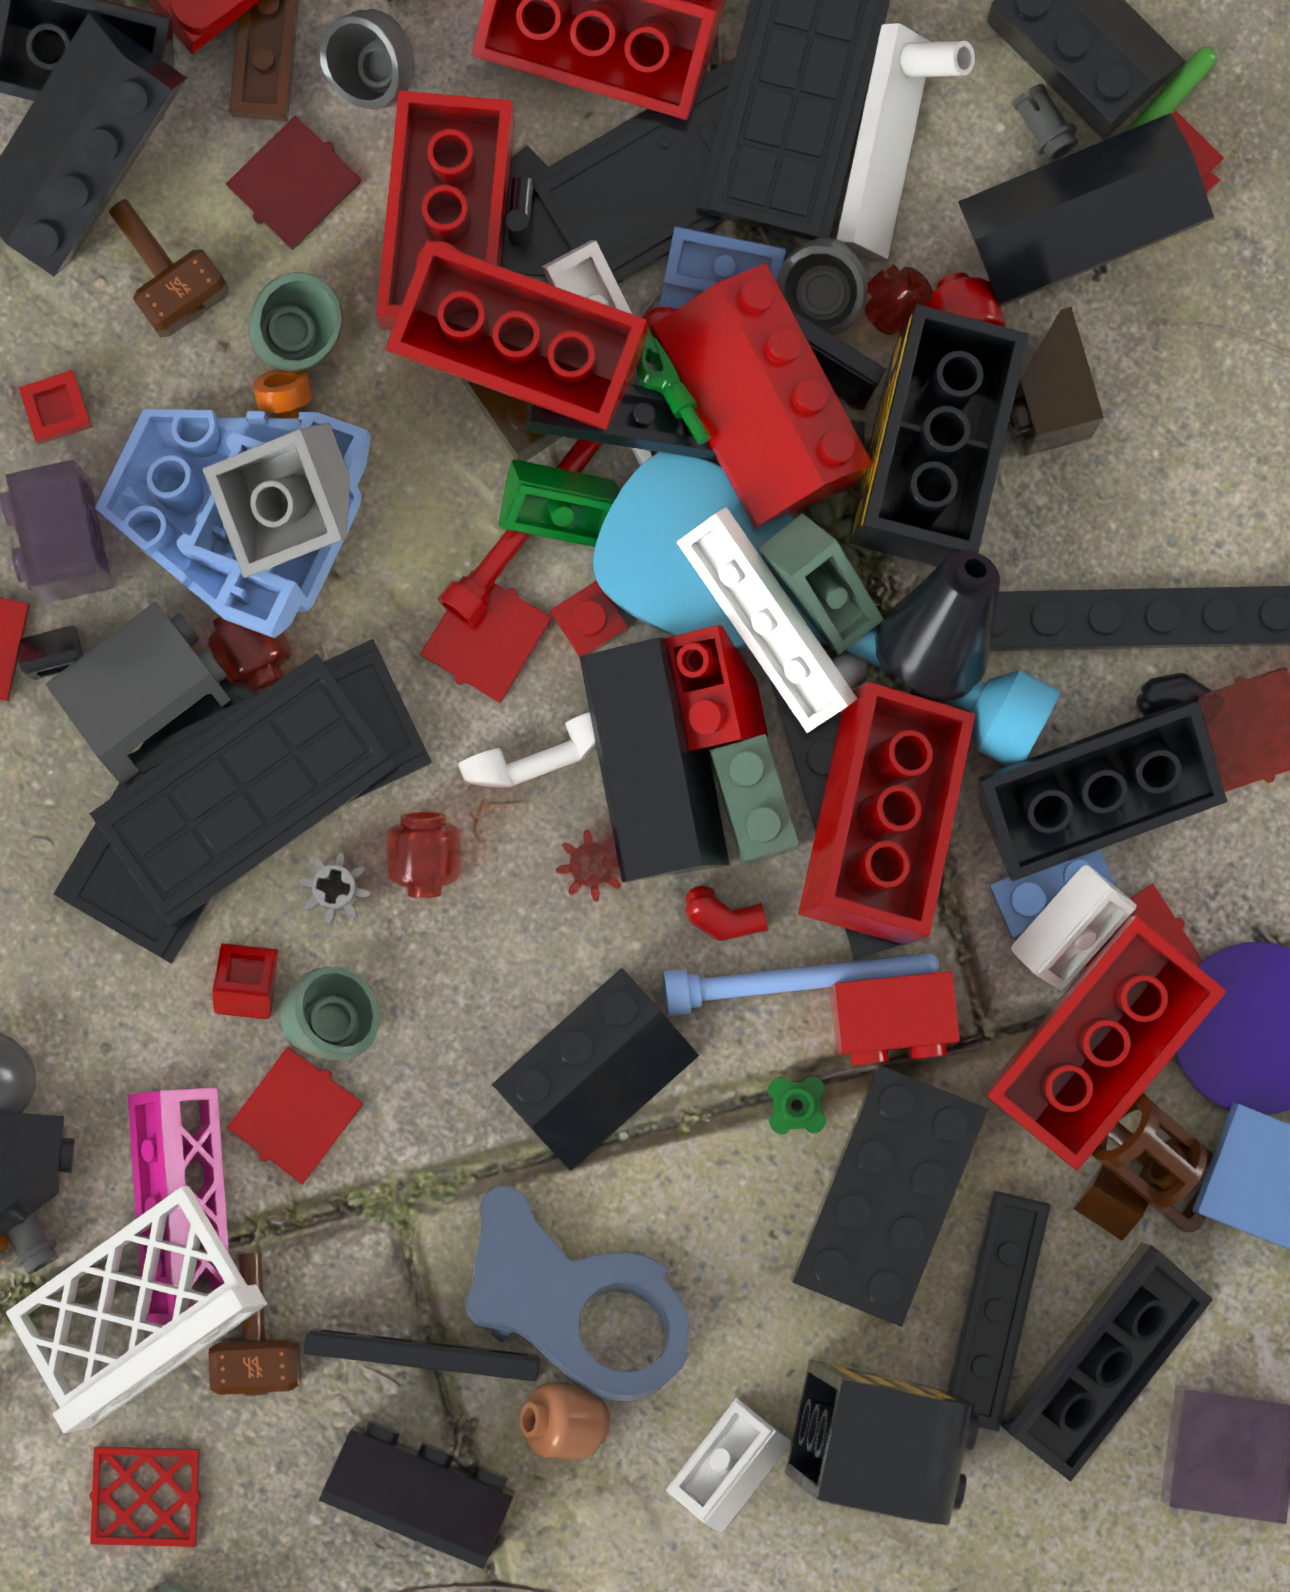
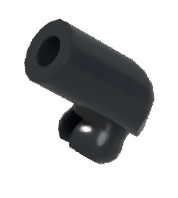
M1180 672L1150 678L1141 686L1142 693L1136 699V706L1140 713L1146 716L1196 697L1199 701L1203 718L1210 722L1222 706L1225 698L1188 674Z

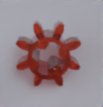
M892 264L886 271L881 269L868 282V293L872 298L865 303L864 310L866 316L880 332L886 335H894L898 331L900 333L916 304L926 306L933 299V289L926 277L912 267H904L899 271L896 265Z
M585 830L583 835L584 844L578 848L566 842L562 844L564 851L571 856L570 864L557 867L556 873L559 875L572 874L575 881L569 888L568 893L570 896L576 895L583 887L591 890L592 899L596 903L600 899L599 888L606 884L613 889H621L620 882L612 876L614 868H619L618 859L612 858L609 853L614 846L613 836L607 838L600 845L593 843L590 831ZM597 852L604 856L602 867L606 874L601 879L593 874L587 880L580 878L582 867L577 861L578 858L583 854L589 858L594 857Z

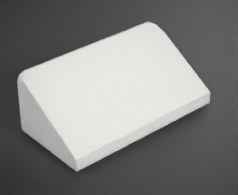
M1084 865L1013 943L1011 947L1012 952L1035 975L1062 991L1130 916L1137 905L1088 865Z
M736 1398L669 1484L666 1491L704 1524L719 1533L723 1532L789 1447L791 1441Z

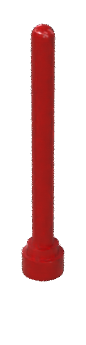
M578 439L556 468L581 473L604 443ZM506 530L470 577L463 575L458 582L451 581L438 597V602L458 620L470 627H474L487 610L485 602L490 597L487 593L488 589L526 543L531 534Z

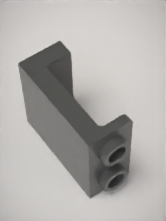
M156 601L45 684L99 760L121 785L140 772L128 756V753L205 695L212 694L221 707L231 700L219 685V682L225 679L227 675L207 649L197 655L191 646L200 639L180 613L169 619Z

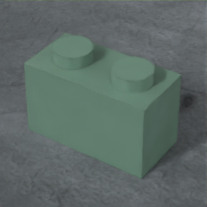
M766 734L710 750L709 758L742 866L797 850L799 841Z

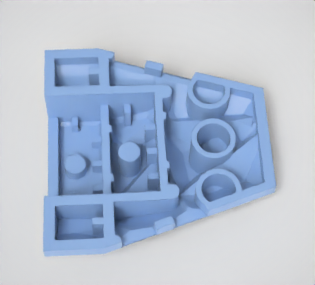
M143 409L95 506V510L148 556L152 557L171 573L181 584L209 605L224 620L276 638L292 624L297 612H305L313 607L344 540L250 577L243 578L203 468L298 429L330 423L350 475L348 533L361 504L362 494L357 485L367 465L371 435L366 429L318 412H299V418H269L265 411H247L246 417H217L213 410Z

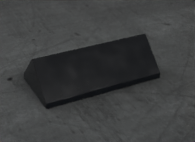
M1171 113L958 201L1000 307L1214 219L1192 150Z
M657 637L579 657L622 883L730 865L708 749L689 751L666 638Z
M1196 697L978 777L980 808L1012 881L1227 802L1200 704Z
M1141 1243L1004 1417L1000 1426L1071 1482L1213 1299L1152 1245Z

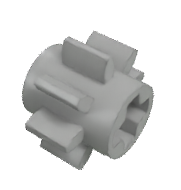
M342 852L338 853L335 865L326 866L319 858H313L314 866L318 872L314 875L313 879H299L300 884L312 889L314 896L306 901L304 908L309 911L316 909L320 905L326 908L324 914L325 922L331 925L338 911L345 910L348 916L354 920L357 919V911L353 905L358 898L368 899L372 896L369 891L359 888L357 881L366 874V868L360 866L349 872L345 869L347 859L346 855ZM335 873H342V882L350 886L349 894L338 895L336 903L329 904L330 896L321 891V886L323 882H333Z

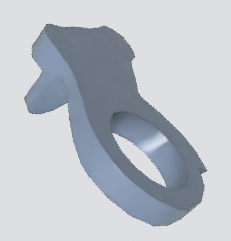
M499 1185L483 1196L480 1204L481 1237L472 1270V1284L465 1312L474 1324L492 1328L491 1335L501 1343L513 1332L522 1335L574 1383L594 1397L604 1400L632 1402L654 1395L682 1369L689 1355L686 1352L689 1322L681 1298L664 1279L670 1268L648 1256L627 1251L598 1254L573 1261L566 1257L554 1240L535 1221L531 1213L529 1201L524 1194L514 1188ZM609 1292L630 1293L646 1301L658 1314L664 1330V1348L660 1357L649 1367L634 1372L614 1371L598 1363L585 1349L579 1333V1318L583 1306L594 1297Z

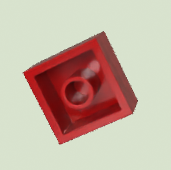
M952 971L835 983L830 987L837 1056L850 1055L851 1066L885 1063L889 1061L888 1051L902 1049L908 1050L909 1060L943 1057L947 1055L946 1045L960 1042Z

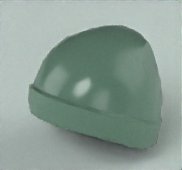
M293 272L280 275L269 281L258 293L250 311L248 333L253 350L265 364L280 371L295 373L314 368L327 358L339 339L343 324L341 301L331 286L314 274Z
M322 967L304 974L291 988L281 1005L280 1021L284 1034L294 1046L306 1054L329 1061L354 1059L372 1045L380 1025V1012L372 989L362 978L344 968Z

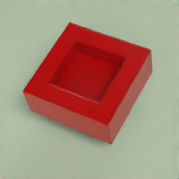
M73 370L18 387L35 441L39 445L93 427L77 376Z
M597 581L550 610L552 617L578 657L596 652L629 631V627L611 599L601 590Z

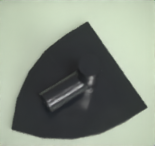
M526 146L511 158L501 267L522 275L546 276L541 266L570 252V249L534 191V179H531V177L548 168V166L529 146Z

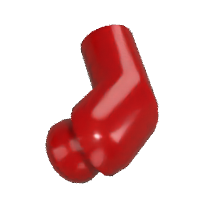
M705 885L693 887L685 896L687 905L685 913L690 923L715 940L725 941L768 931L762 903L732 910L715 898L714 890Z

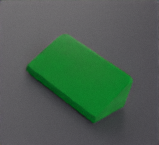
M514 459L507 473L498 525L501 529L595 547L602 524L620 491L616 482L611 479Z

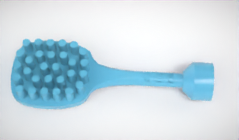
M669 453L658 454L645 461L633 473L613 502L602 524L593 556L594 575L601 590L613 602L629 614L668 635L676 636L722 625L737 650L746 649L748 646L685 556L677 541L712 515L727 507L765 562L758 548L794 519L787 515L754 529L722 467L700 458ZM791 600L817 640L828 644ZM875 626L845 651L882 669L876 657L875 636L879 628ZM1021 670L988 679L986 684L979 681L963 698L945 702L955 708L975 714L971 735L976 751L1007 767L1026 760L1061 691Z

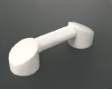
M590 712L565 723L571 740L508 764H506L501 748L488 750L458 763L463 780L478 786L507 788L582 761L596 749Z

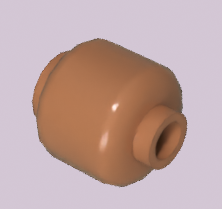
M548 1382L538 1386L523 1406L520 1413V1429L531 1450L539 1457L559 1460H584L592 1456L606 1440L610 1429V1415L607 1405L600 1398L594 1397L579 1385Z

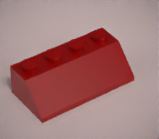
M484 0L471 56L688 120L712 55L726 0Z
M427 240L385 349L387 352L594 427L607 430L629 387L648 337L647 319Z
M766 263L717 282L650 327L649 330L671 360L680 381L697 402L695 412L711 436L708 442L754 529L850 489L873 465Z
M1129 916L985 1088L982 1094L1063 1161L1078 1171L1227 991L1139 917Z

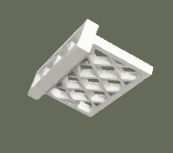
M184 1186L9 1309L6 1314L60 1409L52 1414L65 1434L93 1427L267 1305V1302L256 1284L247 1286L191 1188ZM181 1207L191 1224L187 1246L163 1240L167 1215ZM151 1228L150 1237L141 1235L146 1230ZM129 1242L148 1246L142 1277L119 1272L122 1250ZM200 1242L203 1244L205 1250L199 1249ZM161 1249L185 1255L179 1286L155 1281ZM197 1258L212 1261L225 1282L210 1294L191 1290ZM107 1259L106 1268L97 1266ZM86 1273L104 1277L98 1308L75 1303L79 1278ZM116 1281L140 1286L134 1317L111 1312ZM63 1290L62 1299L54 1297ZM153 1290L177 1295L173 1319L166 1325L147 1321ZM190 1299L199 1301L188 1309ZM43 1304L60 1308L54 1339L40 1336L28 1315ZM73 1312L96 1317L90 1348L67 1343ZM109 1321L132 1327L128 1352L122 1356L103 1352ZM145 1330L154 1332L152 1335L143 1340ZM47 1347L52 1349L51 1354L48 1351ZM65 1352L88 1358L84 1382L72 1391L61 1373ZM101 1362L109 1363L108 1366L100 1370Z

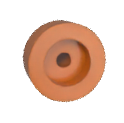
M274 369L258 376L252 384L258 409L267 413H276L277 418H299L298 408L309 403L313 397L307 371L293 373Z

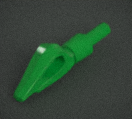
M647 326L648 337L636 366L638 382L647 389L660 392L665 397L675 418H683L699 445L704 444L711 436L695 412L697 402L680 381L671 360L658 340L652 337ZM646 361L653 365L655 371L647 367Z

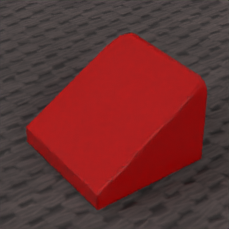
M221 943L212 989L214 1012L220 1015L269 1019L273 1005L278 949Z

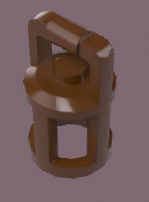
M1142 1093L1123 1116L1125 1117L1136 1110L1142 1112L1141 1121L1135 1133L1133 1134L1118 1122L1091 1155L1179 1230L1195 1232L1207 1218L1192 1212L1201 1185L1182 1214L1172 1205L1187 1196L1196 1186L1205 1167H1209L1213 1153ZM1158 1127L1167 1133L1171 1139L1163 1142L1155 1135ZM1108 1138L1112 1142H1114L1118 1147L1112 1150H1107L1106 1145ZM1135 1160L1143 1167L1140 1176L1126 1164Z

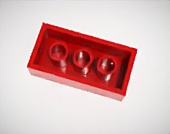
M398 90L376 311L381 329L393 330L427 240L501 267L515 125L512 100Z
M867 682L853 690L858 699L841 712L798 915L907 945L930 936L975 714Z

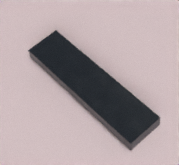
M993 1190L947 1391L975 1404L973 1415H978L979 1427L999 1431L1051 1204Z
M317 1328L306 1333L303 1353L534 1382L538 1379L540 1358L536 1354Z

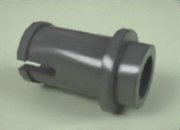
M1039 84L1029 89L1033 99L1040 108L1039 111H1035L1025 93H1022L1015 99L1013 106L1018 110L1037 140L1038 144L1035 149L1038 154H1046L1047 158L1052 161L1067 154L1077 145L1078 141L1074 136L1077 128L1074 124H1067L1048 95L1046 87L1043 84Z
M33 1213L5 1234L18 1256L14 1263L17 1268L23 1266L27 1274H32L46 1267L58 1258L53 1249L57 1246L55 1239H47Z

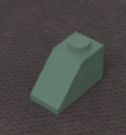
M803 513L758 548L782 589L838 655L842 654L884 620L837 540Z

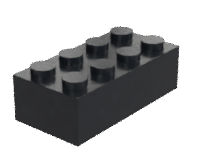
M877 1065L791 1281L902 1327L988 1108L882 1065Z

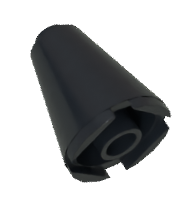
M964 550L953 553L883 618L884 620L881 622L875 636L876 657L884 673L893 682L898 677L905 684L912 687L910 694L939 702L963 698L984 676L989 660L1000 587V574L990 559L974 551Z

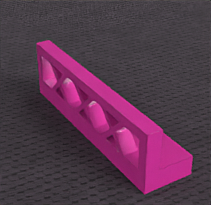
M217 1087L128 1094L136 1219L180 1187L187 1186L185 1184V1168L194 1158L204 1168V1184L197 1194L194 1193L229 1253ZM199 1100L201 1125L191 1136L181 1126L180 1102ZM181 1207L167 1215L163 1240L187 1246L189 1226L191 1224ZM151 1228L146 1230L141 1235L150 1237ZM138 1243L140 1277H142L148 1246ZM161 1249L155 1281L179 1286L185 1255ZM197 1258L191 1290H193L194 1283L202 1273L212 1284L213 1292L225 1282L212 1261ZM153 1290L147 1321L166 1325L172 1321L177 1295ZM193 1299L189 1300L188 1309L194 1305Z

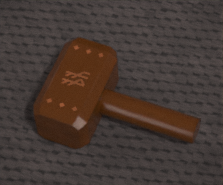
M127 199L119 201L110 208L109 214L155 276L136 290L133 300L160 337L173 335L225 298L229 287L203 249L192 250L173 263Z
M262 1253L239 1254V1272L247 1286L256 1284L264 1297ZM264 1307L242 1322V1341H223L209 1348L210 1390L216 1394L267 1395L268 1392L291 1391L301 1385L299 1342L292 1338L266 1339Z

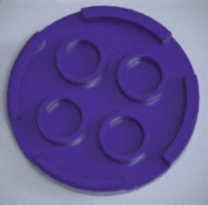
M1248 942L1217 951L1205 958L1197 967L1227 992L1175 1053L1177 1064L1191 1086L1207 1100L1221 1108L1230 1110L1232 1103H1237L1265 1115L1290 1110V948L1274 943Z

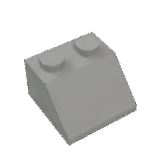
M330 423L298 429L203 468L243 578L250 577L347 539L350 475Z

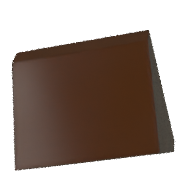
M1102 1164L1073 1209L1123 1241L1143 1217L1149 1203Z

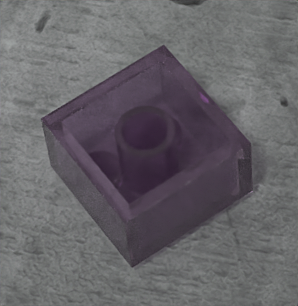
M73 459L5 474L9 491L1 492L0 500L5 521L8 527L14 526L19 538L20 547L12 549L14 568L19 582L26 581L29 591L33 590L47 603L114 589L99 515L95 510L96 501L92 482Z
M1175 1385L1160 1501L1172 1508L1286 1524L1290 1499V1401Z

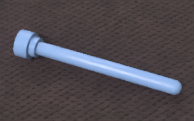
M924 953L699 978L698 973L687 974L686 968L663 971L666 1010L668 1017L691 1014V1008L702 1007V1001L831 987L835 983L936 973L939 968V961L933 954Z

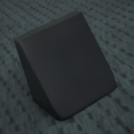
M67 626L22 639L19 659L21 672L29 678L37 680L59 674L76 662V660L83 656L77 629L75 626Z

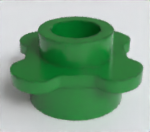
M814 1076L806 1078L803 1082H789L783 1077L774 1079L768 1087V1094L773 1098L774 1113L769 1118L771 1129L778 1134H786L790 1129H806L812 1134L820 1132L826 1124V1117L821 1112L820 1097L825 1093L824 1083ZM794 1100L802 1102L803 1107L800 1111L792 1109L791 1104Z

